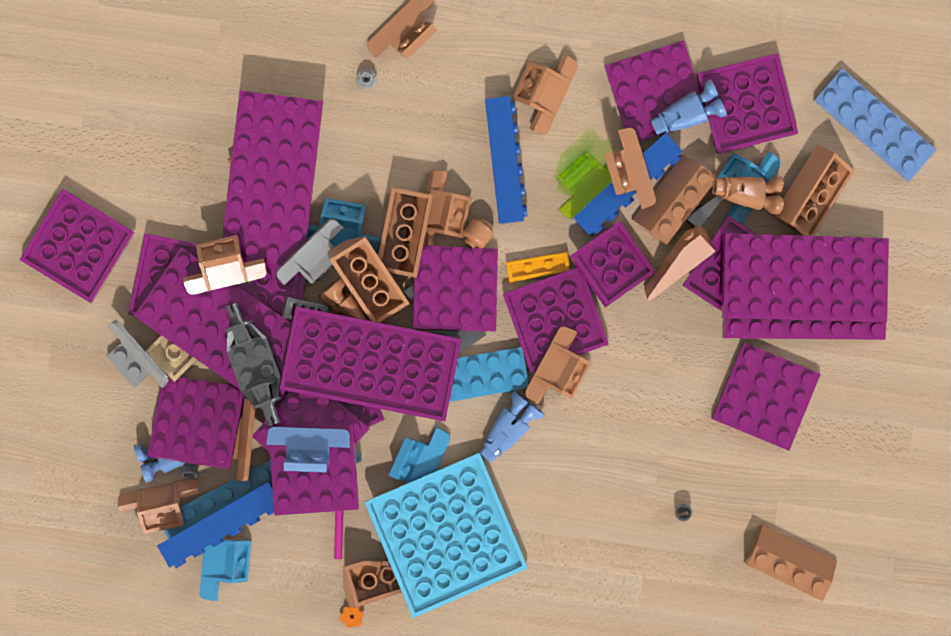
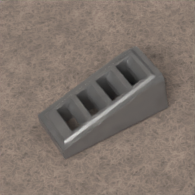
M716 195L691 213L685 221L692 227L696 225L701 227L723 199L720 195Z
M286 297L282 318L294 319V314L291 315L293 303H296L295 309L303 305V308L309 309L311 306V310L327 313L328 306Z

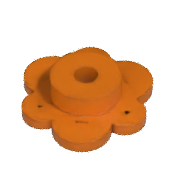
M344 607V613L340 615V621L346 623L348 628L361 626V618H363L364 613L360 611V608Z

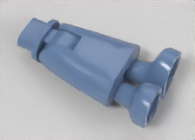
M710 79L705 82L704 91L701 94L697 95L693 91L667 107L661 113H658V117L651 119L650 121L656 134L658 135L665 131L669 133V131H677L707 122V116L712 114L719 117L726 116L727 113L720 98L706 107L702 106L703 103L718 98V93L712 80Z
M515 390L511 394L513 402L511 408L505 407L489 431L486 442L483 443L484 447L479 452L491 463L497 456L500 457L502 453L511 448L531 428L528 425L531 420L542 419L545 415L539 408L530 403L519 418L517 414L529 401Z
M141 444L134 445V451L140 463L152 459L147 456L148 448ZM158 459V461L141 465V471L144 480L148 483L153 480L157 471L162 469L163 473H167L185 463Z

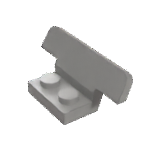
M334 219L327 220L276 270V276L286 285L300 272L311 284L315 285L334 267L329 260L327 252L334 248L330 241L344 227Z
M114 320L108 327L119 338L121 344L106 357L133 388L148 375H151L162 388L167 385L169 380L166 374L122 324Z

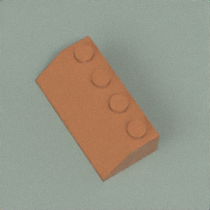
M816 145L784 196V206L781 213L778 215L773 214V216L783 225L801 236H814L854 170L835 152Z
M682 154L681 159L672 167L655 189V204L645 209L641 208L632 220L662 244L667 245L712 187L713 180L718 177L701 164Z
M392 187L378 254L389 273L417 278L433 195Z
M365 236L346 240L327 252L329 260L372 322L380 323L410 304Z
M764 525L761 526L744 561L748 566L821 601L824 600L832 584L837 564L836 560Z

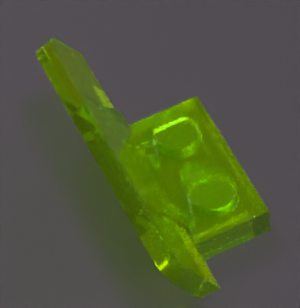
M584 151L555 178L572 195L557 210L567 219H573L612 183L607 164L602 166L592 154Z

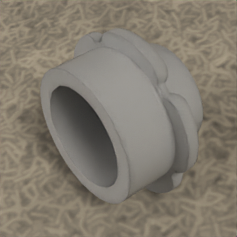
M370 69L359 71L357 74L358 78L356 79L357 85L365 90L371 89L377 82V78L374 76L375 73Z

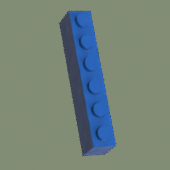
M510 96L485 99L499 225L524 222V217L528 216L526 204L522 205L521 196H525L524 184H520L519 176L523 175L522 163H517V155H520L519 142L515 143L514 134H518L517 122H513L512 114L516 113L515 101H510Z
M667 133L642 154L650 180L653 178L658 180L665 173L663 169L668 164L673 166L681 159L679 154L683 151ZM611 181L571 218L587 236L591 233L595 236L604 228L601 225L604 221L608 219L611 222L619 214L617 210L622 205L626 208L634 201L632 196L637 192L635 190L616 195Z
M267 482L157 545L169 568L173 565L175 568L187 563L185 559L191 555L196 558L205 552L204 548L210 544L212 547H215L224 542L222 537L228 534L231 537L242 531L241 527L248 523L249 526H252L261 520L259 516L267 513L268 516L273 514L274 502L271 485Z

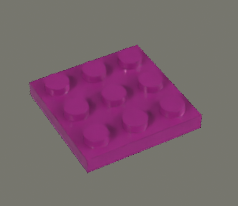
M621 221L569 256L604 307L609 306L656 272Z

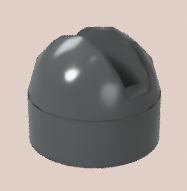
M185 463L181 469V477L185 479L197 478V465Z
M681 504L676 508L675 516L679 521H688L692 516V510L688 505ZM688 511L689 515L678 516V513Z

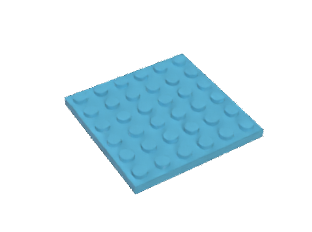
M480 453L364 501L412 618L528 568Z

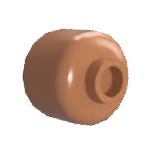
M483 218L472 219L463 230V236L466 238L465 244L473 249L475 247L484 248L494 236L493 226Z

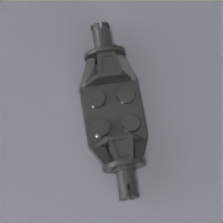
M235 303L232 306L225 307L232 324L230 328L225 329L227 333V354L241 392L254 405L252 406L253 409L260 407L263 410L268 426H271L274 423L281 422L274 405L276 404L275 401L281 400V397H279L281 374L268 338L253 325V320H243L239 304ZM245 326H247L248 329L250 330L252 336L254 337L253 339L251 338V336H250V334H249V332H248V330H247V328H246ZM270 384H271L273 399H271V394H270V389H269V385H270Z

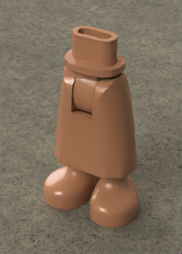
M773 176L767 183L761 177L715 178L713 180V194L720 195L722 199L752 209L760 210L764 207L769 213L778 215L783 209L784 200L776 195L782 191L784 181L781 176Z
M341 277L328 285L318 295L337 315L371 321L352 294L346 297L343 295L342 289L345 286V282Z

